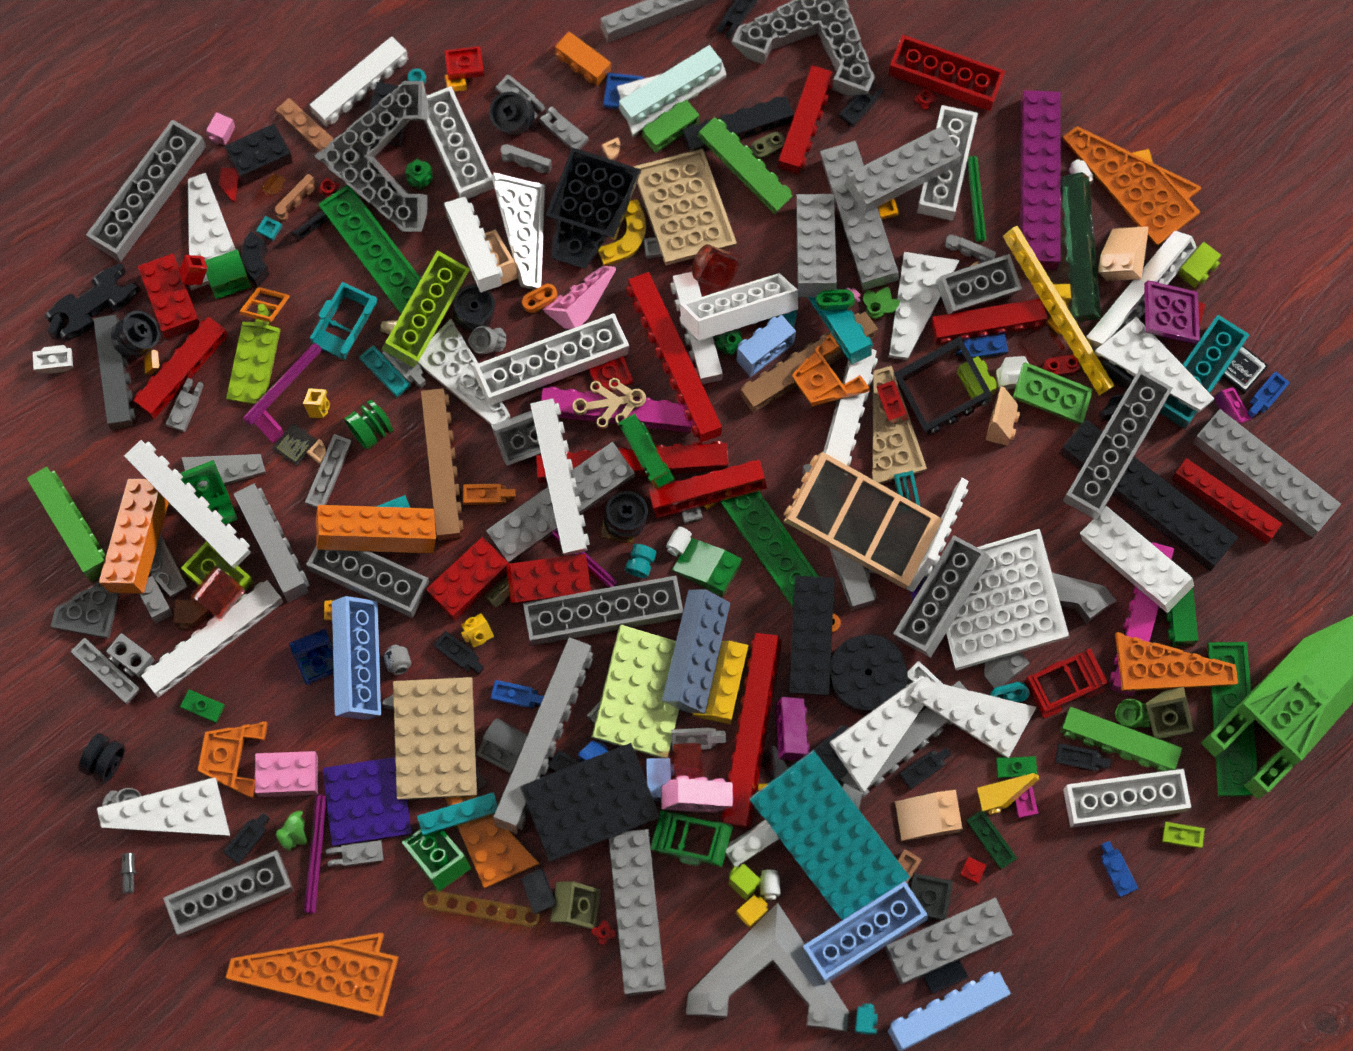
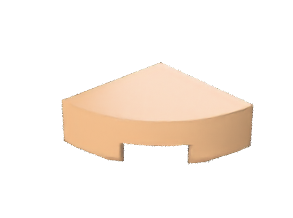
M619 138L602 144V149L608 159L614 160L618 156L620 151Z
M319 439L308 450L307 455L321 465L326 454V448Z

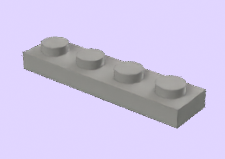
M333 435L305 501L306 505L317 508L318 505L327 504L352 445V440Z
M86 638L71 651L76 658L126 704L141 691Z

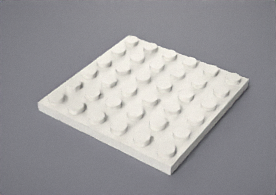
M1040 529L977 547L987 552L991 560L946 632L956 670L1070 638Z

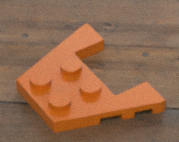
M831 334L825 338L826 340L821 346L819 345L815 349L809 359L807 358L792 374V379L811 406L870 391L869 386L861 375L843 385L829 366L825 358L840 350V346Z
M259 722L253 725L247 724L242 725V727L205 732L198 771L210 778L216 777V781L250 798H254L255 779L237 777L244 738L265 741L268 723Z

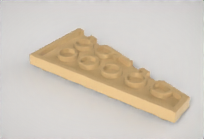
M892 366L874 370L872 480L882 484L893 481V474L908 471L918 474L927 470ZM892 380L895 381L909 419L906 421H902V419L897 420L896 424H892L891 421L889 422L876 386Z

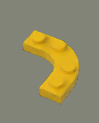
M638 199L630 201L624 216L627 224L626 234L622 239L602 246L598 251L603 266H609L630 258L639 250L640 245L645 239L646 221Z

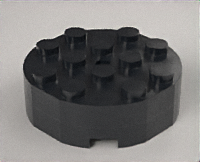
M867 634L849 638L837 648L830 663L829 683L832 695L841 706H845L855 714L868 715L905 688L908 672L902 652L890 640L878 635Z

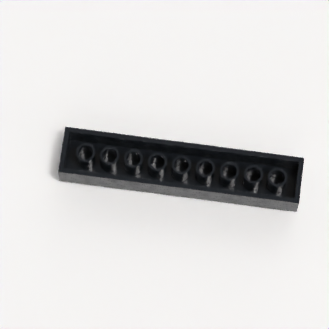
M1085 420L1065 443L1059 454L1081 470L1100 438L1102 431L1088 420ZM1135 457L1132 458L1112 493L1114 497L1210 572L1238 538Z

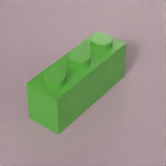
M687 100L678 102L670 111L660 114L657 120L647 123L642 129V137L652 150L657 153L683 135V130L686 127L699 124L700 115Z

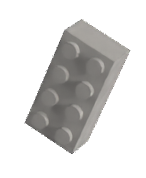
M1010 254L940 276L936 281L947 314L963 312L1015 295L1022 290Z

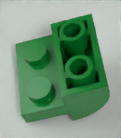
M238 249L205 260L208 268L206 275L215 299L251 287Z

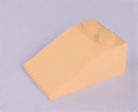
M1148 227L1112 229L1101 253L1098 270L1106 281L1142 279Z
M496 229L485 233L486 238L484 240L489 241L492 250L490 253L495 254L496 266H500L503 273L501 284L518 279L515 262Z
M1005 387L1000 388L995 400L986 441L1008 446L1009 441L1014 440L1016 429H1013L1014 422H1018L1020 412L1017 411L1018 404Z
M956 790L936 792L895 801L901 841L960 833L962 830Z

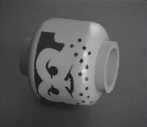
M392 645L384 653L383 658L389 672L394 673V675H401L408 671V668L411 666V659L405 647Z

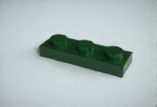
M981 810L966 820V823L1000 871L1017 860L1014 852L984 811Z

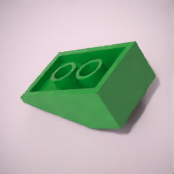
M691 538L683 555H680L672 571L723 597L738 572L742 559L724 549Z
M419 829L402 841L404 847L438 892L471 869L463 853L444 830L423 836L421 829Z

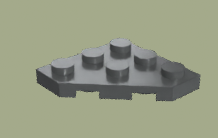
M98 581L91 588L85 589L72 597L73 599L55 608L51 628L109 639L121 593H109Z

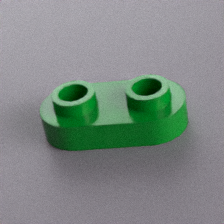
M846 289L821 291L816 298L817 305L822 310L849 309L855 303L853 292Z

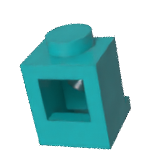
M862 1004V1007L858 1006L855 1033L875 1035L877 1033V1029H873V1026H877L878 1014H874V1005Z

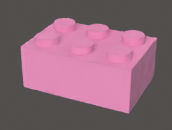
M316 752L255 754V793L257 796L318 795V756Z
M678 776L676 780H669L667 784L661 786L662 809L705 813L720 812L733 806L732 783L725 782V779L707 781L705 777H698L695 780H691L688 776Z

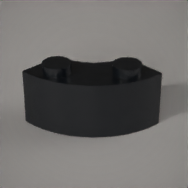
M250 231L243 243L242 261L249 279L258 288L270 275L268 267L264 263V256L268 249L265 241Z

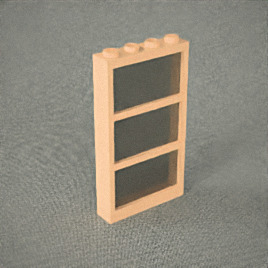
M821 452L818 456L814 455L810 462L812 466L810 471L806 472L801 480L803 482L801 489L798 488L793 495L795 500L792 506L789 505L784 513L786 516L784 522L902 588L909 587L943 519L824 452Z

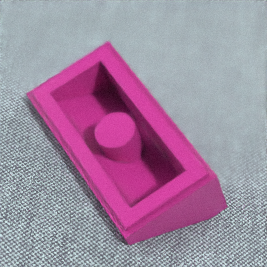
M1233 387L1221 390L1213 397L1219 409L1240 425L1252 419L1247 414L1246 407Z
M266 410L254 422L272 443H275L284 435L282 428Z

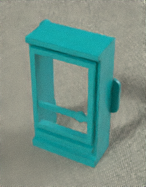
M342 282L332 300H327L319 313L321 319L310 337L311 344L316 343L322 350L345 360L374 307H376L377 298ZM344 297L365 306L353 330L338 324L335 320L332 321ZM329 323L350 333L346 341L325 331Z

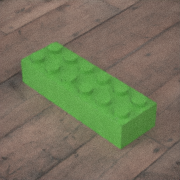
M45 467L28 477L27 480L83 573L92 583L101 576L106 554L54 470L51 472L48 467Z

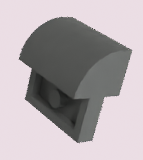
M496 718L483 737L484 740L476 755L511 773L515 768L528 734Z

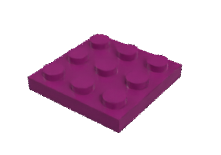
M1147 280L1144 283L1146 333L1197 344L1200 341L1198 292Z

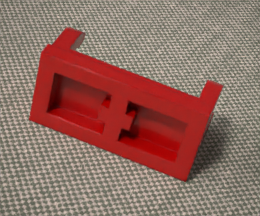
M892 380L876 386L889 422L891 421L892 424H896V421L900 419L902 421L909 420L895 381Z

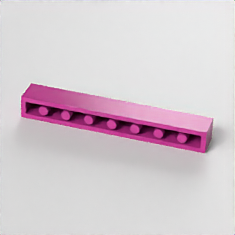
M543 388L541 401L553 398L555 404L559 403L561 414L558 415L559 418L597 422V419L608 409V407L587 410L584 415H577L573 411V402L576 399L582 398L587 402L606 398L591 391L583 393L575 389ZM646 398L643 406L635 407L629 414L631 416L635 413L640 422L645 424L646 428L691 433L692 424L685 418L683 405L671 403L669 400L653 401L651 398ZM627 404L620 405L608 423L616 424V415L622 413ZM578 406L577 409L581 411L584 407ZM623 417L618 418L619 422L624 420Z
M1154 542L1151 543L1172 560L1174 548ZM1134 586L1133 593L1136 594L1135 599L1130 601L1128 611H1131L1130 617L1126 618L1123 629H1126L1125 636L1136 637L1149 642L1159 606ZM1116 654L1113 663L1116 665L1115 672H1111L1109 677V683H1111L1110 690L1133 696L1136 691H1122L1118 654Z

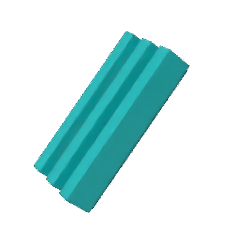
M913 471L893 474L897 494L903 497L899 479L902 477L906 499L911 501L906 476H909L914 502L920 506ZM900 504L901 512L910 510Z

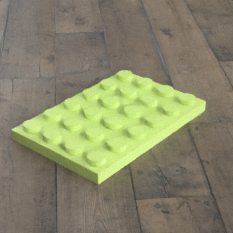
M619 626L591 738L619 746L632 743L636 751L660 758H668L672 741L671 730L675 729L679 709L663 702L662 698L676 641L628 626Z

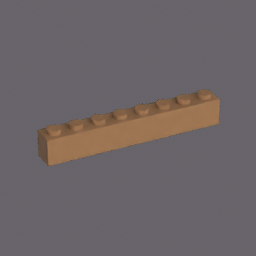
M866 312L854 315L857 324L860 323L866 337L869 336L872 339L877 335L878 328ZM828 332L823 334L819 341L807 344L803 351L791 354L787 361L777 363L768 373L765 371L755 381H748L742 386L740 396L752 413L797 386L792 379V374L807 358L809 359L819 345H822L826 340L825 338L829 335ZM840 347L839 351L828 356L825 360L831 365L845 356Z
M444 388L421 391L437 538L438 541L461 538L460 532H464L463 520H459L458 514L462 513L461 502H457L456 498L457 495H460L459 484H455L454 477H458L457 466H453L452 459H456L455 448H451L450 444L451 441H454L453 430H449L448 424L452 423L451 413L447 412L446 406H450L449 395H445Z

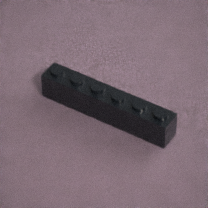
M784 96L775 97L766 103H757L747 109L741 108L732 114H723L717 120L721 119L726 124V129L730 133H735L742 140L790 124L793 121L794 114L787 97ZM712 119L705 120L702 124L696 126L690 125L683 130V140L688 152L703 149L704 152L710 150L698 137V133Z

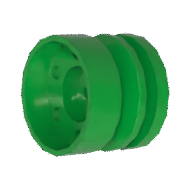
M371 399L366 402L369 410L364 405L360 406L362 416L353 411L344 418L354 437L366 450H369L378 443L375 437L376 433L384 439L386 437L384 430L388 434L394 432L388 416Z

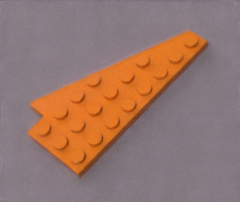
M1078 126L1063 136L1062 140L1081 161H1085L1090 172L1139 227H1148L1147 237L1156 247L1166 241L1174 231H1179L1200 215V211L1190 201L1193 196L1201 191L1202 188L1199 185Z
M377 933L231 958L226 979L383 1017L399 957L380 952L384 934Z

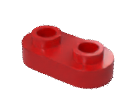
M1064 355L1047 359L1043 369L1059 376L1076 374L1081 365L1074 355ZM1069 361H1073L1075 365H1070ZM1055 364L1057 368H1052L1050 365Z

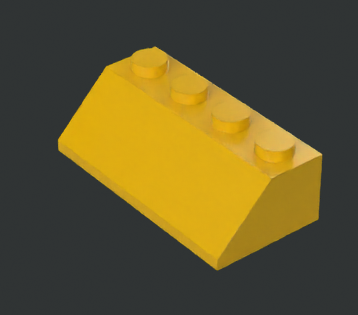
M733 641L721 642L705 714L693 713V716L731 725L748 645Z

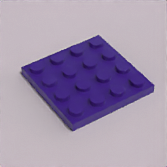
M396 757L323 768L333 847L412 835L407 799L397 800Z

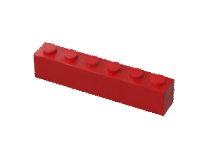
M816 66L811 67L778 161L779 169L799 175L800 169L805 168L807 162L805 155L806 152L810 153L813 144L810 142L811 137L816 136L818 130L816 123L821 121L824 112L821 110L822 106H826L829 98L827 91L828 89L832 90L833 87L832 71Z
M1039 298L934 316L931 321L935 344L941 343V345H946L958 337H961L964 342L974 337H988V335L992 334L1001 335L1009 331L1021 332L1026 328L1039 329L1045 325L1047 315L1044 304Z
M209 316L206 320H202L198 324L197 330L187 336L182 347L177 348L173 352L172 358L162 364L156 376H152L148 380V385L143 390L137 392L134 399L136 406L152 419H155L183 388L187 378L191 379L228 337L226 329Z
M1187 458L1171 479L1266 545L1282 525L1281 522Z
M760 460L738 466H731L727 469L712 471L705 475L694 476L690 479L675 481L658 490L656 488L649 489L656 518L767 489Z

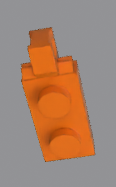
M501 484L463 485V505L504 504L506 500H516V489H506V486Z

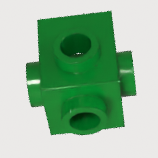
M416 159L406 167L407 182L412 187L422 191L432 181L431 166L427 162H421Z
M734 329L724 334L713 336L715 346L720 351H723L725 355L733 354L737 351L739 343L743 341L740 337L742 335L740 330Z

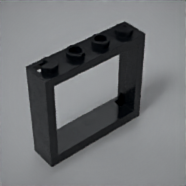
M961 337L894 373L927 435L935 432L938 433L941 431V427L945 425H953L961 416L971 415L975 412L974 409L980 406L985 407L994 399ZM961 350L984 393L927 424L905 381Z

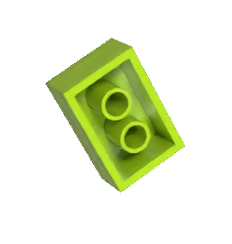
M207 541L181 567L183 573L224 609L233 605L253 584L251 577L239 566L234 569Z

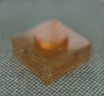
M272 174L261 189L266 193L276 194L282 189L283 183L286 180L281 175Z

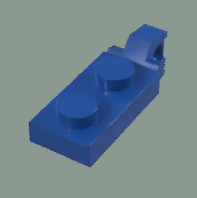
M1005 334L964 341L972 359L978 356L979 358L1008 354ZM961 350L955 353L956 356L963 355Z
M1275 371L1252 398L1250 403L1253 407L1247 414L1253 418L1258 411L1262 413L1267 411L1290 382Z
M495 680L490 699L520 707L534 708V705L541 706L544 696L537 695L538 691L533 690L531 687Z
M1110 841L1100 845L1104 852V855L1101 856L1102 864L1119 898L1137 890L1138 887L1118 848L1114 850Z

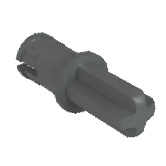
M133 853L122 854V871L120 875L123 876L124 894H132L134 892V875H136L134 867L135 854Z

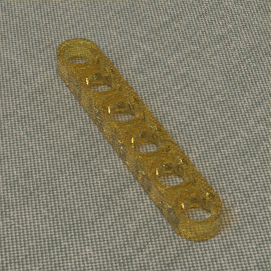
M434 890L428 891L423 898L424 904L428 909L524 927H535L540 921V915L536 914V921L534 923H527L525 916L527 913H533L532 908ZM430 895L438 897L436 905H429L427 903V898ZM451 898L458 901V905L454 909L447 907V901ZM469 902H475L478 905L477 910L473 913L466 910ZM490 905L497 908V913L494 916L486 914V908ZM509 909H514L517 912V916L513 920H509L505 916L506 911Z

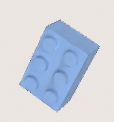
M782 315L778 318L773 317L766 327L757 329L750 339H744L739 343L736 361L752 377L794 345L795 329Z

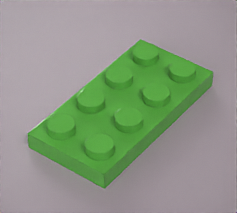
M1025 362L1020 370L1013 399L1081 425L1084 422L1093 389Z

